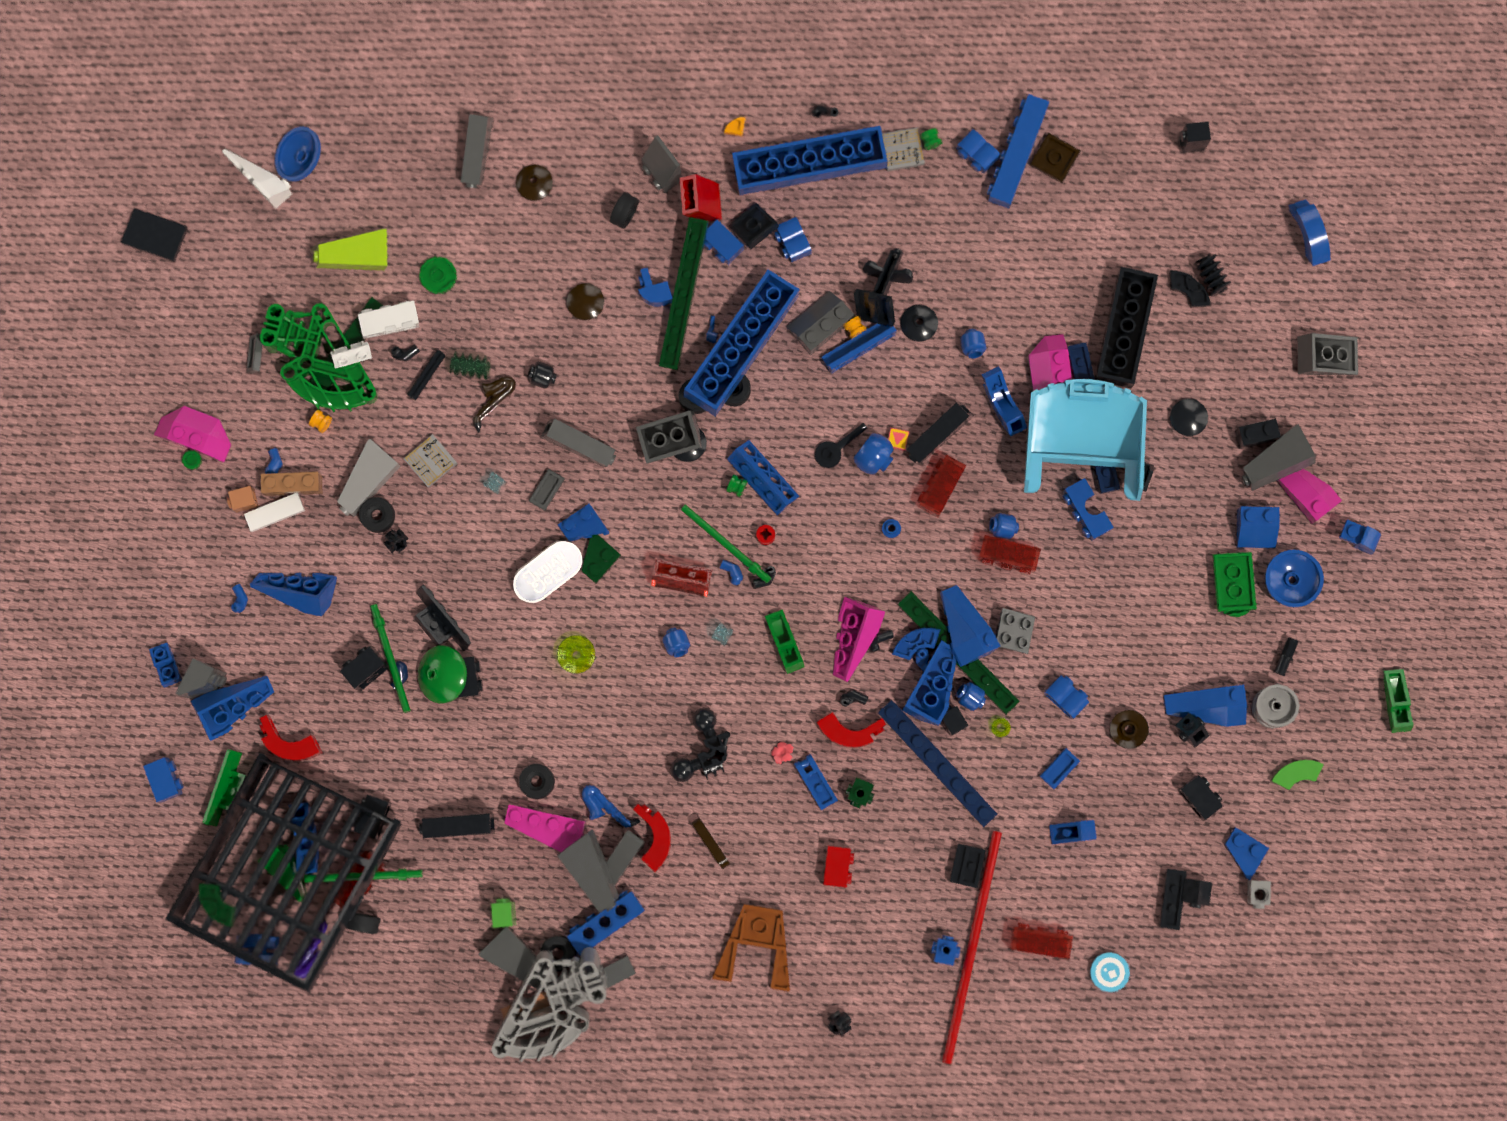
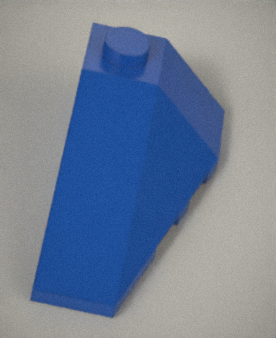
M259 573L250 583V587L303 613L322 617L331 605L337 576L313 573V577H302L301 573H295L294 576L284 577L283 573Z
M957 585L940 592L944 614L948 620L947 630L952 640L950 644L951 650L960 667L990 655L1001 647L990 626Z
M941 640L903 707V712L917 720L936 726L940 725L949 707V698L957 661L951 650V645Z
M268 676L208 692L190 702L209 740L212 741L233 729L231 725L239 718L243 720L247 716L245 713L250 708L258 707L274 693Z
M1244 685L1164 695L1166 715L1184 718L1190 713L1195 718L1197 716L1200 717L1205 723L1224 727L1246 725L1247 700Z

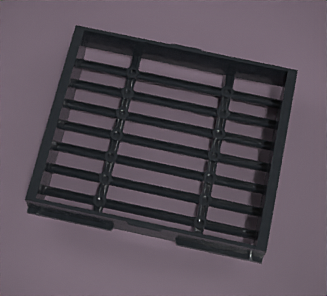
M259 753L228 807L225 819L204 856L195 865L165 920L310 994L349 921L353 919L364 898L363 895L402 824L396 818L392 820L272 762L266 755ZM267 768H268V771H267L265 777L263 778L261 784L259 785L257 791L255 792V794H254L252 800L249 802L250 798L252 797L254 791L256 790V788H257L259 782L261 781L263 775L265 774V772H266V770H267ZM275 773L285 776L268 809L259 807L258 803ZM295 781L302 786L285 817L282 818L274 813L291 782ZM311 789L319 794L300 827L292 823L291 820L308 790ZM328 797L336 802L317 835L308 831V828L323 801ZM344 805L353 810L335 843L325 839ZM244 809H246L245 812H244V814L242 815L240 821L238 822V824H237L235 830L233 831L231 837L229 838L227 844L225 845V847H224L222 853L220 854L218 860L216 861L214 867L212 868L210 874L207 875V874L209 873V871H210L212 865L214 864L216 858L218 857L220 851L222 850L224 844L226 843V841H227L229 835L231 834L233 828L235 827L237 821L239 820V818H240L242 812L244 811ZM253 813H256L263 818L226 884L217 880L216 878L250 817ZM361 813L369 817V820L352 851L343 848L342 845ZM272 821L280 825L243 892L233 888L268 823ZM376 822H379L388 827L370 860L360 856L359 853ZM290 830L296 833L260 900L251 897L250 894L285 831ZM307 838L313 841L277 909L267 905L302 839ZM323 846L329 849L328 856L294 917L285 914L284 911L319 847ZM339 854L347 858L311 926L301 922V919L335 857ZM358 863L364 866L365 869L332 930L327 935L319 931L318 928L353 864ZM205 882L204 884L219 885L224 902L228 895L238 899L234 906L236 907L234 922L246 903L255 907L235 945L225 940L232 927L223 926L218 936L208 932L214 921L209 915L206 917L201 928L191 923L201 906L199 893L185 918L182 919L199 890V883ZM265 912L271 915L272 918L253 952L250 953L242 949L261 913ZM281 920L289 924L268 962L259 956L278 921ZM299 929L305 932L306 935L288 968L284 970L276 965L295 930ZM315 937L323 941L324 944L303 980L293 975L310 942Z

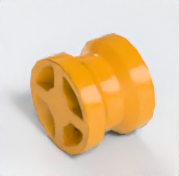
M859 316L851 319L843 326L845 330L849 331L851 339L867 330L866 326L861 324Z
M317 410L312 415L309 426L316 427L320 433H324L331 424L332 417L329 415L325 416L321 410Z

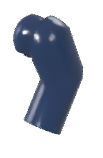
M397 661L398 672L402 684H404L408 679V668L404 662ZM392 681L390 685L396 690L394 682Z

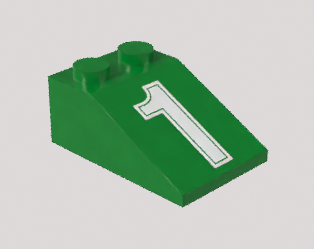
M278 844L265 867V870L272 876L289 848L286 844ZM294 856L279 881L286 890L297 872L296 858ZM303 879L293 894V897L299 902H302L307 894Z

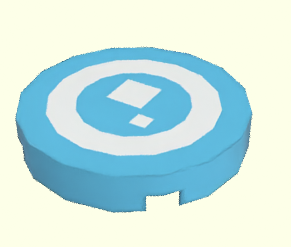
M1111 952L1102 953L1094 959L1091 965V980L1095 986L1103 991H1118L1129 980V965L1118 954Z

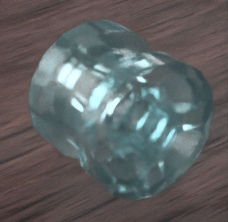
M491 471L488 480H485L482 484L498 495L501 486H504L506 481Z
M720 622L711 639L714 641L718 640L721 642V645L725 646L734 630L726 628Z

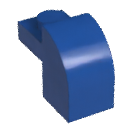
M648 267L640 269L641 276H638L641 287L644 288L638 289L642 300L654 307L671 304L673 298L668 282L665 281L653 285Z
M1347 519L1339 538L1354 544L1353 548L1372 555L1376 550L1381 534L1369 526L1364 527Z

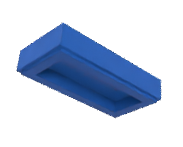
M1065 748L1039 777L1054 790L1076 767L1080 760Z

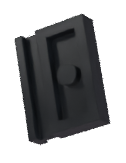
M957 844L949 882L978 888L986 850Z

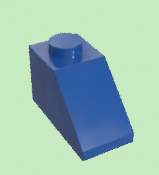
M1094 820L1049 825L1052 844L1097 839Z

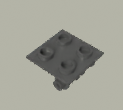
M1002 608L999 614L1001 615L1000 621L997 624L998 629L996 630V638L1001 646L999 648L1028 654L1035 616Z

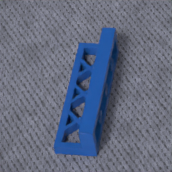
M875 324L858 336L825 354L821 359L832 374L894 337L897 330L894 326Z
M750 440L736 448L727 458L741 476L748 480L750 486L776 515L782 513L789 504L798 499L799 495ZM748 448L752 455H749L744 449ZM758 463L762 464L765 467V470L761 469L758 466ZM770 477L775 478L776 481H777V484H776V483H773V481L770 479ZM783 491L787 492L791 496V498L788 499L783 494Z

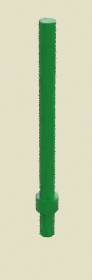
M686 504L681 508L683 513L749 568L748 571L753 575L756 574L765 583L771 580V577L761 569L757 562L751 561Z
M374 604L370 606L374 618L373 625L378 631L403 713H408L411 710L386 634V624L384 618L380 615L378 605Z
M407 868L398 869V871H380L375 873L372 880L398 879L400 881L407 880V878H422L423 871L407 870ZM363 872L348 873L344 881L359 880ZM339 873L326 874L322 882L335 881ZM317 874L304 875V882H313Z

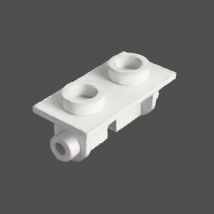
M361 341L352 344L349 350L347 346L333 349L334 351L330 353L335 369L371 359L372 355L368 342Z

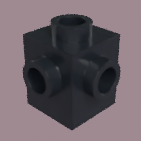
M1190 713L1175 724L1179 731L1177 733L1178 737L1184 743L1186 741L1190 743L1194 748L1210 736L1204 727L1205 723L1198 716L1195 718Z

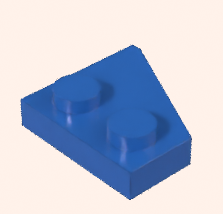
M590 503L558 524L568 541L592 538V535L609 534V531Z
M1236 827L1225 842V846L1243 871L1246 879L1251 880L1269 848Z

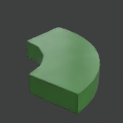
M1299 760L1289 763L1273 776L1271 782L1287 790H1290L1300 780L1316 782L1324 764L1312 760Z

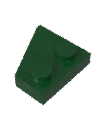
M598 534L592 535L588 544L582 572L597 584L621 557V554Z

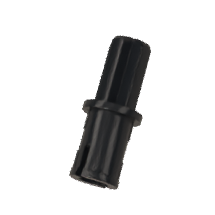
M1293 638L1287 639L1282 653H1279L1280 658L1273 671L1274 673L1285 677L1290 662L1294 660L1292 657L1298 645L1297 640Z

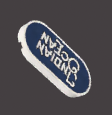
M556 541L549 545L515 573L513 589L516 595L521 600L529 603L539 602L546 598L579 571L582 565L580 550L576 545L568 541Z

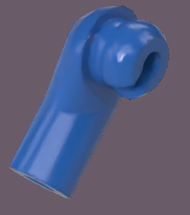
M273 448L268 451L271 462L265 468V474L278 473L282 467V460L278 449Z
M726 560L722 561L720 569L730 572L732 577L731 583L739 585L743 580L740 567Z

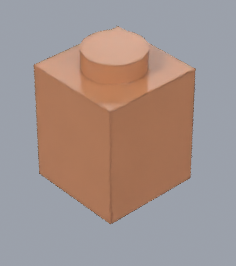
M251 486L228 492V506L236 513L259 507L255 490Z

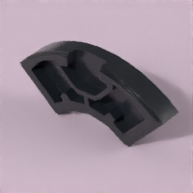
M1169 271L1170 289L1184 294L1189 300L1191 308L1211 306L1206 289L1193 276L1181 271Z

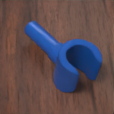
M711 316L706 340L715 344L718 333L713 332L715 316Z

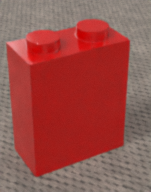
M697 174L681 177L682 214L691 218L707 220L709 223L722 220L719 183Z

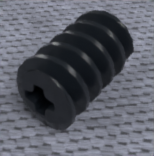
M1217 254L1205 256L1194 263L1199 264L1197 270L1202 271L1200 276L1206 277L1203 281L1204 284H1210L1207 290H1214L1210 294L1211 297L1228 290L1227 286L1231 283V281H1224L1228 276L1227 274L1221 275L1224 267H1217L1221 261H1214L1218 256Z

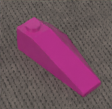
M844 597L838 616V621L842 623L841 633H837L836 637L840 644L839 650L835 652L834 676L846 682L849 681L879 632L885 611L875 606Z

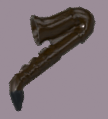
M504 376L491 383H482L486 398L491 395L493 398L488 400L487 404L482 409H479L473 418L474 426L478 433L481 431V420L515 390L516 382L512 377Z

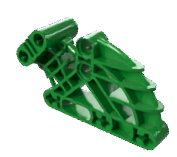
M322 303L315 304L311 312L304 313V311L293 312L292 310L285 312L284 308L279 304L269 306L265 316L267 322L263 323L266 328L262 327L260 341L269 353L279 352L289 358H294V360L281 368L280 374L295 393L316 405L318 410L320 407L332 409L333 413L336 412L335 409H349L351 412V408L373 404L377 400V391L360 362L335 369L334 363L317 359L323 335L331 349H335L325 333L328 326L336 327L347 349H351L326 305ZM320 310L323 312L326 318L324 322L321 316L318 314V311ZM312 316L309 329L304 328L305 323L302 320L300 324H297L296 318ZM290 345H294L295 350H298L299 345H304L302 355L299 357L294 355V352L289 350ZM304 361H311L309 368H302ZM288 370L295 371L292 378L285 377V373ZM311 374L318 387L308 382L305 377ZM314 374L330 378L338 392L322 389ZM335 380L353 384L355 389L341 392ZM363 387H367L368 391L372 395L371 398H368L366 396Z

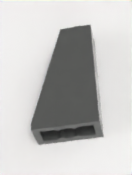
M469 114L461 182L466 183L465 187L477 188V185H482L494 118Z
M557 419L548 421L540 437L602 467L612 465L616 457L614 455L615 449Z
M1299 424L1295 425L1243 468L1244 475H1242V480L1245 486L1249 485L1250 489L1254 491L1316 463V455Z
M590 830L557 856L600 913L604 909L609 911L616 906L615 901L619 898L595 832Z
M629 830L606 862L615 886L646 843Z
M509 926L504 928L478 954L481 958L522 981L525 980L537 956ZM535 977L528 984L537 989L541 980Z

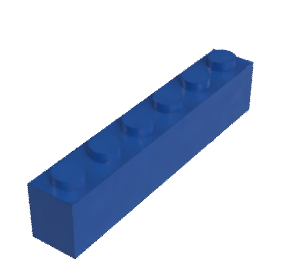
M1028 94L1027 99H1022L1019 110H1022L1020 117L1016 116L1013 127H1016L1015 131L1009 134L1006 142L1009 144L1007 151L1003 150L1000 161H1003L1001 168L997 167L993 178H996L994 185L990 184L987 191L989 202L1008 209L1010 208L1050 101Z

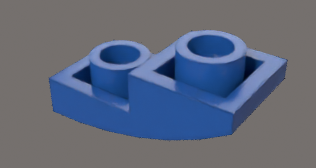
M167 642L149 649L154 667L157 668L161 685L164 688L182 681L173 653Z

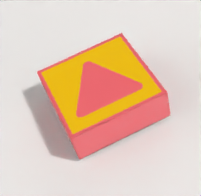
M895 428L890 429L888 439L894 449L905 451L909 431Z

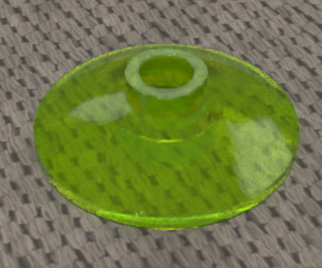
M569 636L558 647V662L569 673H583L595 661V648L591 641L583 636ZM575 652H580L578 659L573 657Z

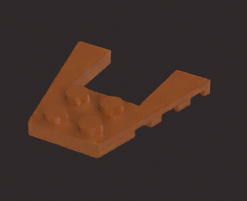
M744 904L712 979L732 982L739 943L775 949L776 956L770 989L790 992L783 910Z

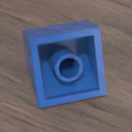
M1239 507L1237 509V548H1276L1280 527L1279 507Z

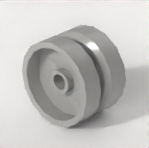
M1276 684L1258 691L1252 700L1251 709L1254 718L1259 724L1274 729L1287 726L1294 721L1299 712V701L1293 690L1287 686ZM1274 703H1276L1275 706L1278 708V710L1274 709Z

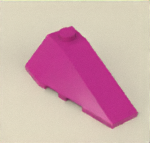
M1305 469L1277 480L1311 524L1342 501L1330 485Z

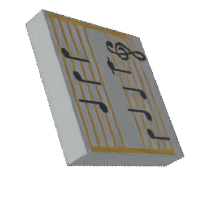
M918 128L882 134L888 160L887 172L925 164Z
M433 434L404 458L428 488L458 464Z

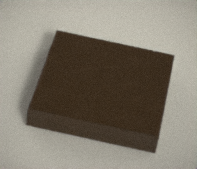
M1048 132L1029 166L1063 183L1081 150Z

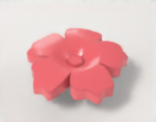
M780 742L777 744V747H774L771 755L777 764H781L782 761H791L792 756L789 753L793 752L794 747L791 744Z

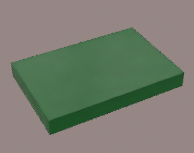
M1252 552L1213 554L1217 612L1256 610Z

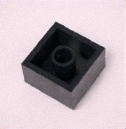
M370 646L368 648L363 647L358 651V656L354 660L349 659L342 665L343 669L340 670L350 685L360 692L389 669L383 657L376 649Z

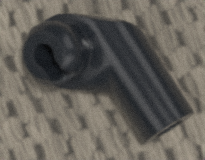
M767 566L764 572L771 577V580L768 583H765L761 578L751 580L753 589L769 586L776 575V569L773 566Z
M891 629L880 632L875 636L869 646L870 652L878 651L880 649L878 643L894 637Z
M851 690L840 697V704L844 707L854 702L866 705L869 696L856 690Z

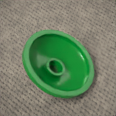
M435 646L429 649L421 658L418 666V684L424 696L434 703L444 704L455 700L463 691L467 678L466 665L460 653L449 646Z

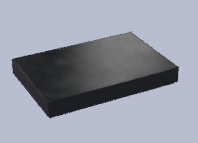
M134 208L121 244L175 262L188 227Z

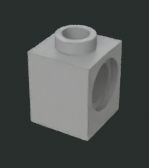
M1248 880L1247 904H1253V908L1265 909V905H1270L1271 881ZM1258 889L1263 892L1261 900H1257L1254 895Z

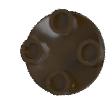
M579 284L572 288L568 294V310L578 320L594 319L603 311L604 296L601 290L593 284Z

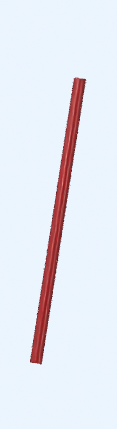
M993 831L946 1041L942 1062L952 1064L1000 846L1002 833Z

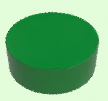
M189 450L184 453L182 463L186 468L195 470L201 466L202 457L197 451Z

